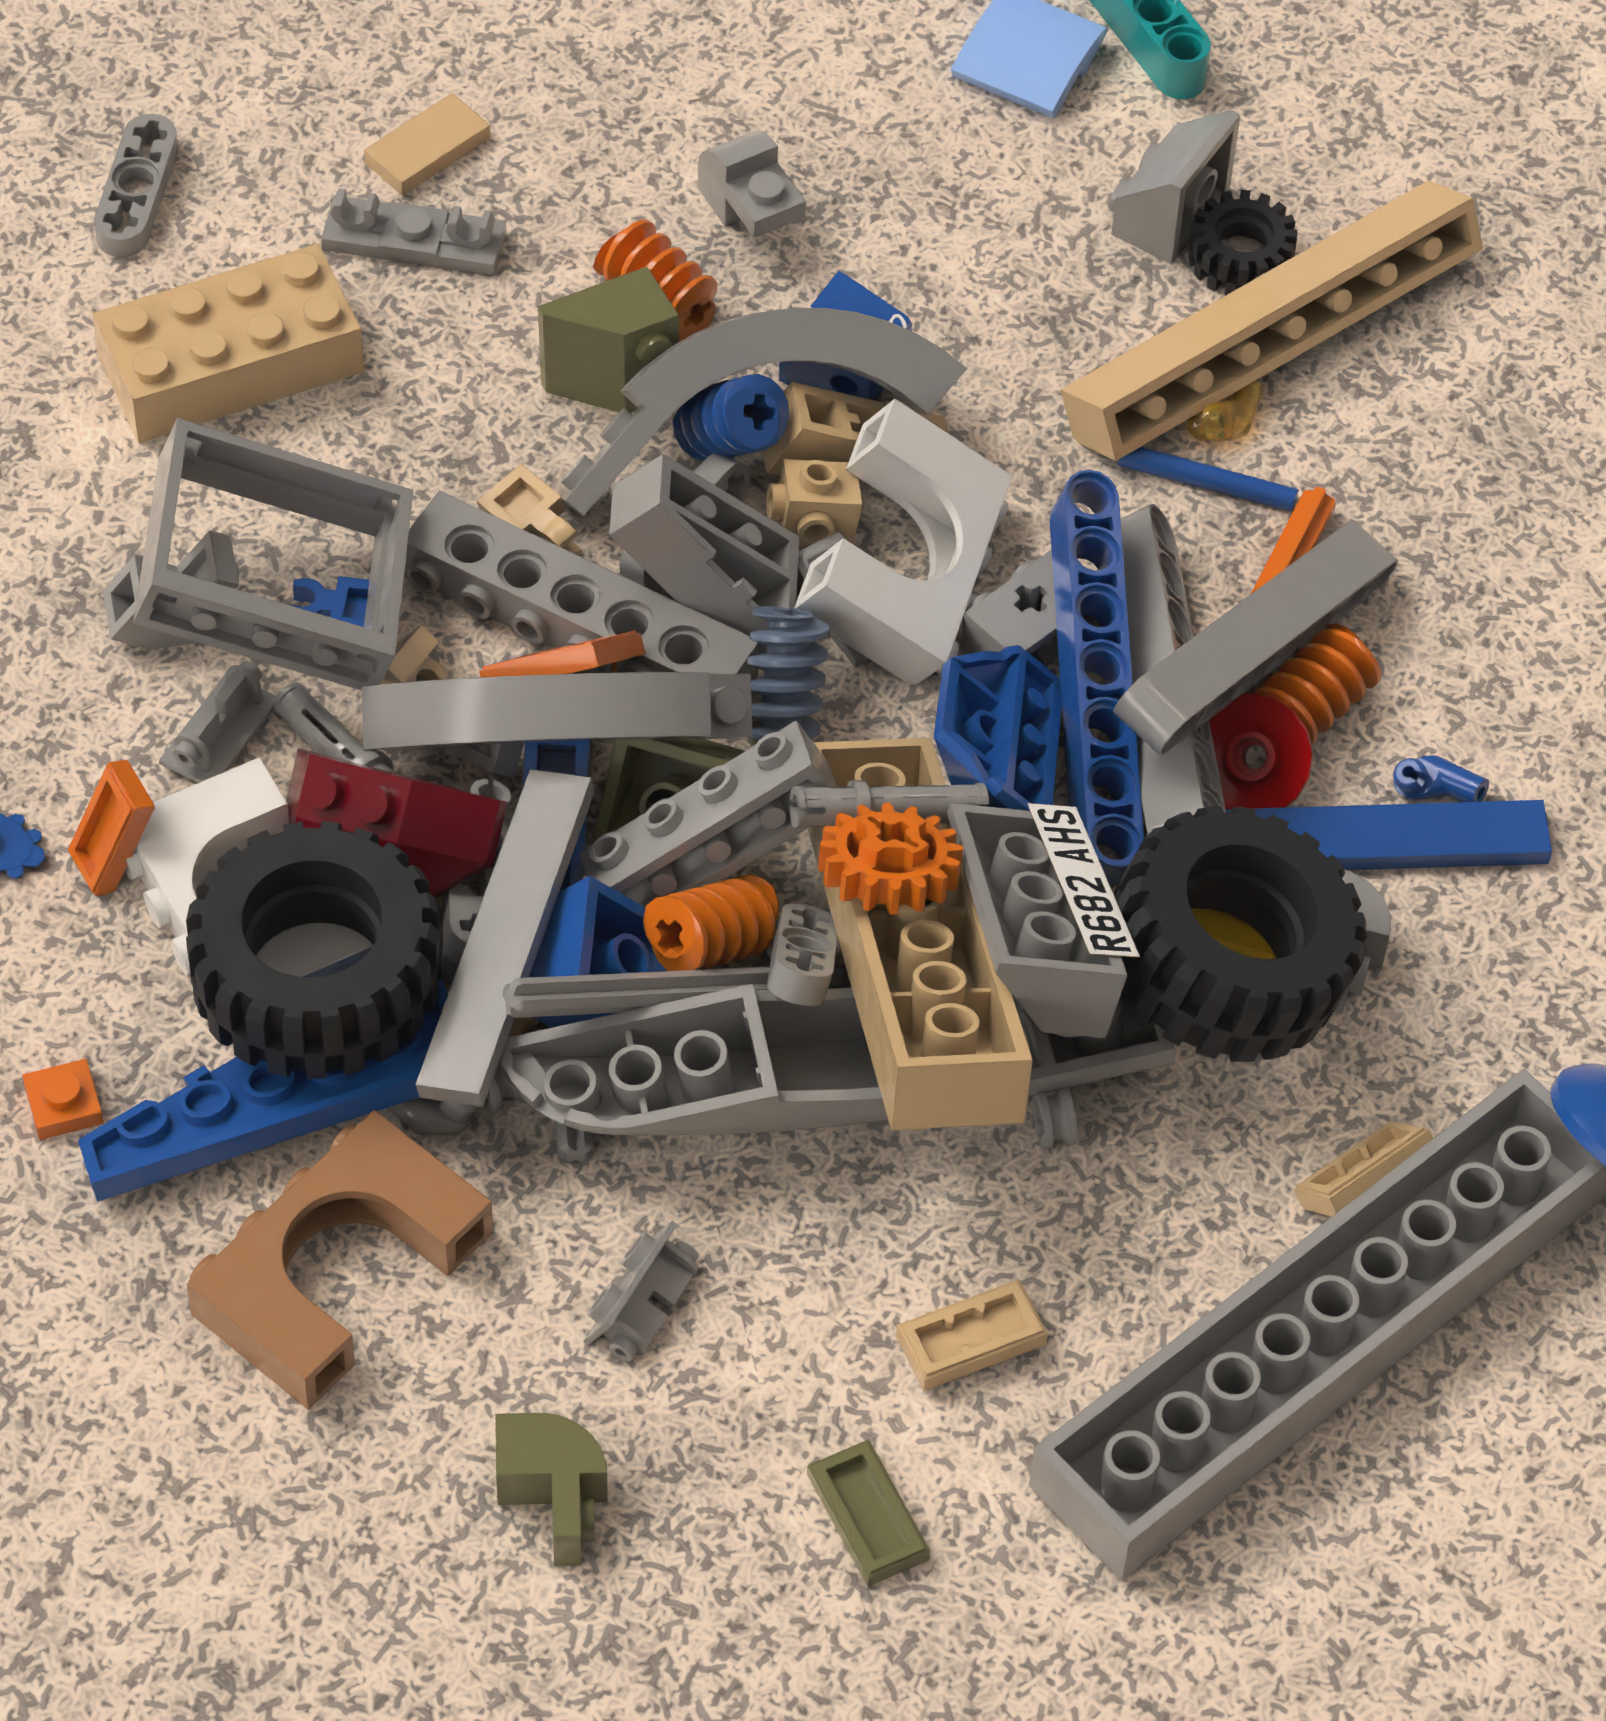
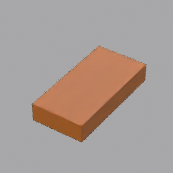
M128 760L108 762L68 848V852L95 896L106 895L116 891L127 868L126 859L132 857L155 808L153 801Z

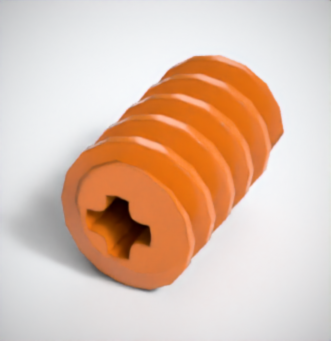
M641 219L612 236L602 245L595 257L593 268L597 274L604 276L605 280L608 281L648 267L679 315L680 342L690 335L708 328L712 323L716 313V305L713 300L717 294L718 283L711 275H702L703 270L697 262L687 261V255L681 248L671 247L672 242L669 237L663 233H656V227L650 220Z
M1334 623L1326 625V629L1316 634L1311 639L1310 644L1302 647L1293 659L1288 660L1279 668L1278 673H1274L1263 683L1262 688H1258L1252 694L1273 697L1292 708L1307 727L1311 744H1314L1318 740V732L1325 733L1334 725V717L1341 718L1350 709V703H1357L1365 696L1366 688L1372 689L1381 681L1382 672L1378 661L1359 637L1347 627Z
M753 874L738 876L717 883L703 885L702 887L654 898L645 906L643 918L645 935L652 946L658 962L667 971L710 969L714 966L725 965L729 962L743 960L747 957L764 953L771 946L775 935V923L779 914V901L775 888L763 877Z

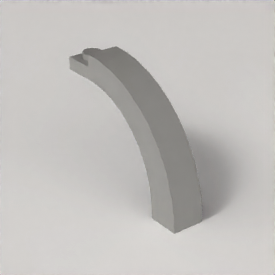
M710 672L583 673L445 679L363 686V750H421L471 745L585 740L751 738V674H710Z

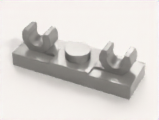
M339 188L333 197L321 237L322 250L477 274L495 275L506 235V221L496 220L491 211L484 210L483 217L463 215L461 206H454L450 213L448 210L397 202L384 203L379 201L375 193H369L367 200L346 197V189Z

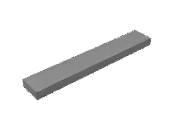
M530 769L415 1085L420 1098L479 1107L484 1106L514 1021V1017L507 1014L505 1010V1000L502 996L505 985L510 984L516 978H529L595 792L591 777Z

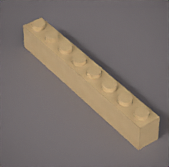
M1428 180L1060 389L1073 438L1078 443L1117 461L1481 251L1484 248L1473 197Z

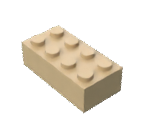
M319 243L92 313L98 358L138 444L170 434L177 418L202 424L364 372L361 327Z

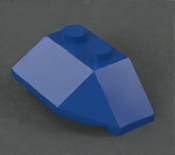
M1020 645L1005 647L1000 652L982 651L955 656L943 664L934 739L951 785L984 783L988 791L989 805L979 806L1030 811L1028 803L1053 805L1062 701L1060 678Z

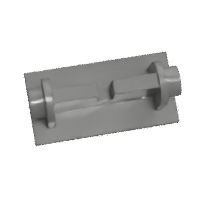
M242 661L239 666H230L222 679L159 759V764L197 783L226 772L273 711L272 706L276 695L261 689L259 680L262 678V673L260 669L248 661Z
M671 1221L653 1237L643 1232L633 1243L621 1262L629 1270L621 1284L617 1287L610 1283L598 1296L587 1314L596 1322L583 1340L584 1343L589 1345L599 1336L603 1335L611 1341L609 1345L611 1353L626 1362L632 1361L635 1355L641 1356L646 1352L648 1345L668 1316L650 1303L648 1299L652 1295L670 1309L676 1304L686 1286L698 1271V1266L695 1263L699 1257L698 1252L685 1242L678 1241L674 1245L668 1240L677 1226L675 1222Z

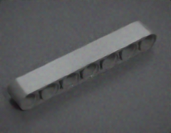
M1150 504L1121 518L1133 684L1143 674L1194 637L1174 533L1165 515L1155 504ZM1209 720L1163 755H1159L1136 734L1140 792L1148 834L1154 828L1162 827L1167 819L1180 813L1191 812L1194 816L1199 808L1221 806L1223 813H1226Z
M1354 520L1347 522L1143 674L1123 694L1114 707L1113 713L1159 755L1165 754L1296 654L1302 647L1309 644L1316 634L1326 629V625L1336 623L1372 594V591L1377 590L1391 575L1399 560Z

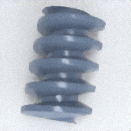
M770 606L753 607L752 615L769 621V628L750 633L751 640L767 646L766 653L748 657L749 665L765 671L764 678L751 680V691L762 695V702L752 704V717L760 720V727L752 728L751 738L760 740L767 734L778 732L797 720L806 734L812 739L820 735L821 724L816 719L807 715L821 711L823 699L810 691L824 686L826 678L822 671L812 666L827 661L828 650L813 641L828 637L830 625L814 617L813 613L804 610Z

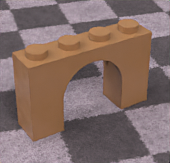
M373 1110L357 1126L355 1124L346 1126L335 1137L326 1155L312 1168L304 1167L297 1171L288 1181L283 1194L265 1211L258 1210L252 1213L243 1222L236 1238L218 1255L210 1254L198 1263L187 1283L191 1315L307 1410L355 1366L353 1335L297 1290L287 1276L290 1261L304 1242L318 1232L336 1225L349 1223L369 1224L393 1233L446 1276H449L493 1234L492 1201L376 1110Z

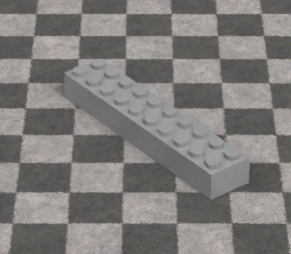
M1525 1068L1035 1446L1029 1486L1123 1581L1606 1197V1166L1592 1156L1569 1132L1553 1106L1550 1092Z

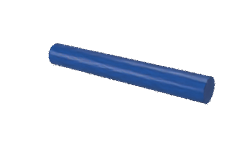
M1139 447L1118 461V466L1293 512L1299 493L1297 488L1144 447Z

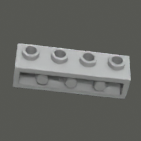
M796 720L778 732L767 734L755 746L726 764L710 769L701 779L672 797L656 802L646 813L615 832H609L599 837L592 846L580 852L586 877L592 876L644 907L654 898L722 881L811 827L794 828L792 826L789 806H798V802L790 800L791 789L793 786H802L803 788L837 787L830 765Z

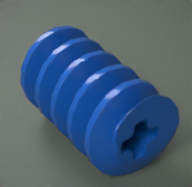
M760 374L745 375L713 383L698 392L678 409L672 420L674 436L681 449L692 458L704 461L714 453L732 458L765 451L777 444L786 431L789 420L788 401L782 388L776 382Z

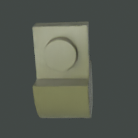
M550 1413L495 1414L497 1505L552 1504L554 1566L582 1565L581 1541H595L594 1503L608 1502L607 1464L600 1445L584 1427L560 1415Z

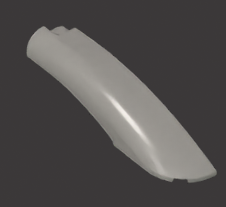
M752 983L508 1037L499 1060L513 1088L535 1110L565 1126L598 1134L723 1135L805 1130L888 1121L852 987L828 989L822 1005L801 1006L784 1001L769 990H755ZM1120 995L1106 1038L1088 1036L1063 1037L1055 1033L1042 1032L1013 996L1032 1057L1028 1097L1038 1092L1048 1093L1057 1091L1060 1088H1070L1175 1064L1174 1044L1162 1037L1165 1032L1154 1022L1147 1026L1135 1014L1133 1009L1136 1003L1131 997L1123 999L1122 995Z

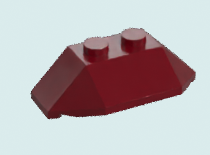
M299 748L286 797L289 824L303 822V828H321V821L341 823L342 831L354 833L358 827L377 834L381 847H384L388 842L395 844L408 855L409 866L413 864L421 869L429 881L430 895L435 898L449 891L471 874H478L493 865L508 803L503 800Z

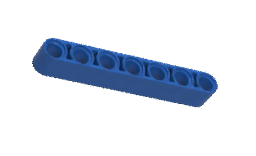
M1082 470L1072 475L1064 486L1051 510L1049 520L1068 805L1077 808L1110 888H1114L1119 884L1134 854L1138 851L1144 840L1136 733L1113 713L1117 702L1133 685L1120 503L1117 487L1108 476L1099 471ZM1074 503L1086 505L1094 514L1084 513ZM1078 559H1086L1092 562L1098 570L1086 568ZM1082 615L1094 617L1102 627L1090 625L1084 620ZM1086 671L1100 675L1106 682V685L1092 681L1087 676ZM1093 728L1102 731L1108 736L1110 742L1099 741L1091 734L1089 729ZM1093 787L1105 788L1112 794L1115 801L1104 800L1097 795ZM1101 844L1113 849L1118 855L1119 860L1108 859L1102 855L1097 845Z

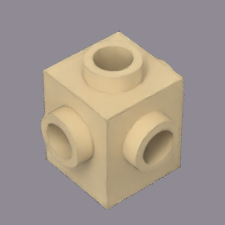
M784 459L779 484H770L768 488L767 517L777 521L778 524L798 535L799 547L806 548L837 532H840L847 541L854 544L863 505L859 479L846 470L848 462Z

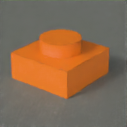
M86 1058L22 1074L25 1092L39 1140L104 1124Z

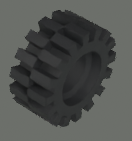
M1241 190L1240 198L1233 199L1231 191L1221 193L1220 204L1211 197L1205 201L1204 210L1198 208L1194 216V222H1192L1188 259L1190 266H1195L1194 275L1199 281L1208 277L1207 288L1215 292L1220 285L1226 286L1224 295L1226 296L1294 257L1298 229H1295L1296 221L1292 214L1285 216L1286 207L1281 202H1277L1273 207H1270L1271 196L1261 193L1258 201L1250 199L1251 190ZM1233 236H1244L1260 242L1264 248L1254 252H1239L1225 246L1221 241Z

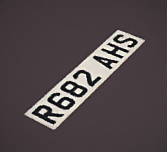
M1028 803L1030 812L1089 954L1140 957L1077 808Z

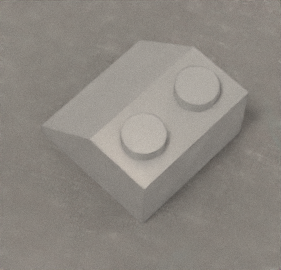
M1228 110L1176 124L1160 144L1156 142L1151 143L1141 159L1139 170L1130 180L1122 179L1111 196L1109 209L1114 212L1111 235L1172 264L1190 242L1192 222H1194V216L1198 208L1204 210L1205 201L1211 197L1220 204L1221 193L1230 191L1240 114Z

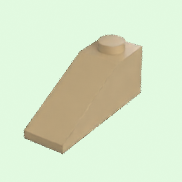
M791 382L784 391L789 408V420L786 431L777 444L762 451L766 472L780 476L784 459L849 462L863 423L884 408L887 403ZM931 413L919 414L949 434L944 416Z

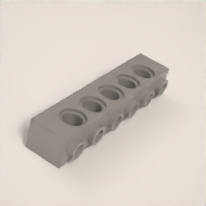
M440 490L409 529L404 577L415 588L428 594L440 593L460 603L474 617L480 619L490 617L513 628L519 637L529 643L540 644L542 642L553 648L636 630L637 633L641 632L646 654L615 662L617 673L710 672V674H751V680H755L758 677L759 669L748 664V657L759 654L760 643L751 640L750 636Z

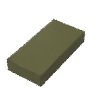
M869 1439L807 1465V1476L867 1587L930 1560L929 1547Z

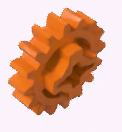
M883 803L881 812L871 811L865 805L857 806L855 818L840 812L836 815L835 826L825 825L823 828L822 841L819 847L818 871L824 872L823 884L825 887H840L839 899L844 902L858 897L863 901V910L870 911L878 903L885 904L889 913L897 915L900 905L905 904L916 912L924 911L925 899L942 904L945 902L947 890H957L959 875L961 874L963 845L956 844L957 832L955 829L940 830L941 818L934 815L923 819L917 815L918 807L910 806L904 813L894 812L891 803Z

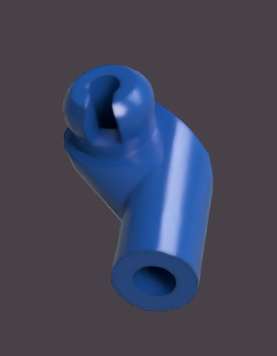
M1437 755L1423 756L1416 759L1406 758L1400 761L1393 771V782L1396 791L1403 797L1415 801L1449 795L1462 802H1482L1489 788L1488 779Z

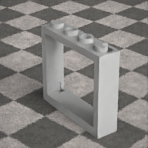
M177 418L158 459L133 624L362 690L363 686L380 685L396 652L414 490ZM180 479L189 480L374 536L364 627L167 569ZM392 500L397 501L395 506H392Z

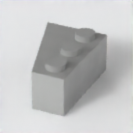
M664 454L613 485L609 536L678 603L748 636L753 631L769 628V621L752 615L753 607L770 606L794 609L797 595L798 535ZM759 644V654L766 653L767 646Z

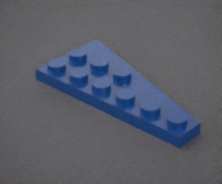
M443 979L438 980L439 995L432 1011L424 1014V1026L415 1037L409 1041H405L400 1037L398 1039L399 1051L382 1062H378L375 1057L366 1060L365 1070L345 1075L343 1069L326 1071V1079H307L306 1072L292 1070L290 1077L269 1073L267 1063L260 1060L256 1066H252L235 1057L211 1072L204 1065L183 1077L186 1087L159 1103L144 1100L78 1139V1143L97 1202L369 1114L373 1110H383L419 1098L415 1084L448 996Z

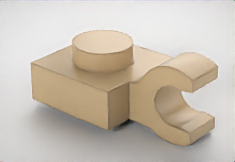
M522 463L477 500L480 510L578 556L583 553L582 549L572 541L577 536L576 530L559 517L566 511L562 497Z

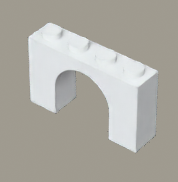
M894 399L863 423L846 470L899 504L915 520L928 546L930 557L927 581L915 580L900 575L843 538L811 562L794 609L813 613L814 617L830 625L829 634L904 682L917 685L934 672L941 674L943 664L958 653L959 642L955 638L960 624L964 622L963 616L966 608L976 598L972 593L976 578L986 568L992 556V548L988 544L993 531L999 526L1007 513L1009 504L1004 499L1012 475L897 399Z
M260 757L153 802L155 805L154 811L132 857L126 859L127 868L125 873L129 879L134 880L141 877L148 891L143 892V897L155 925L160 928L168 924L175 936V939L171 940V947L180 969L186 976L190 975L186 937L188 936L186 918L189 904L197 899L196 888L203 876L210 870L217 872V860L231 848L236 846L240 851L247 848V838L265 830L268 831L270 836L284 832V824H289L287 802ZM309 923L295 926L279 933L270 939L256 956L267 966L288 975L321 977L340 972L354 965L369 952L372 944L367 938L347 927L331 923Z

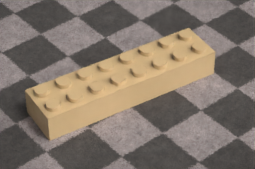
M931 738L813 742L828 761L837 787H847L850 780H864L868 786L946 785ZM950 823L940 824V830L951 829ZM811 826L807 828L817 865L820 842L822 841L823 828L825 826ZM961 865L957 890H947L945 902L942 904L925 899L924 911L916 912L905 904L900 905L897 915L889 913L885 904L878 903L872 910L866 911L863 910V901L858 897L844 902L839 899L840 887H825L823 884L891 1130H925L940 1127L1025 1123L1032 1057L1012 993L995 973L963 865ZM819 871L823 883L824 872Z

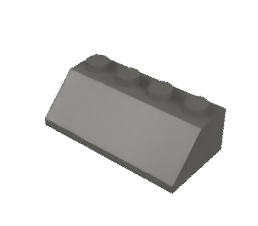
M950 803L947 816L951 829H955L957 832L956 844L963 845L962 865L995 973L1042 1032L1055 1033L1063 1037L1088 1036L1106 1038L1127 978V972L1121 956L1089 954L1031 812Z

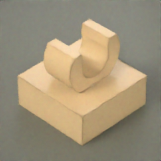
M422 625L396 643L395 657L380 685L416 682L417 676L423 677L426 681L445 680L448 677L445 668L439 662L426 658L439 641Z

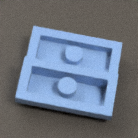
M993 0L970 33L950 70L952 76L1055 119L1076 78L1082 79L1086 74L1107 33V28L1041 0Z

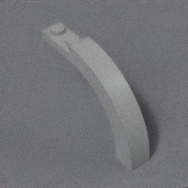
M788 308L752 313L722 321L698 331L666 349L643 367L620 390L625 397L637 406V409L630 414L624 408L613 418L600 435L607 441L605 446L592 461L584 454L562 478L561 483L567 487V490L561 497L563 503L577 515L584 516L680 406L718 380L745 369L777 362H808L828 365L864 377L891 392L916 413L929 414L968 368L944 349L917 333L887 320L858 312L830 308Z

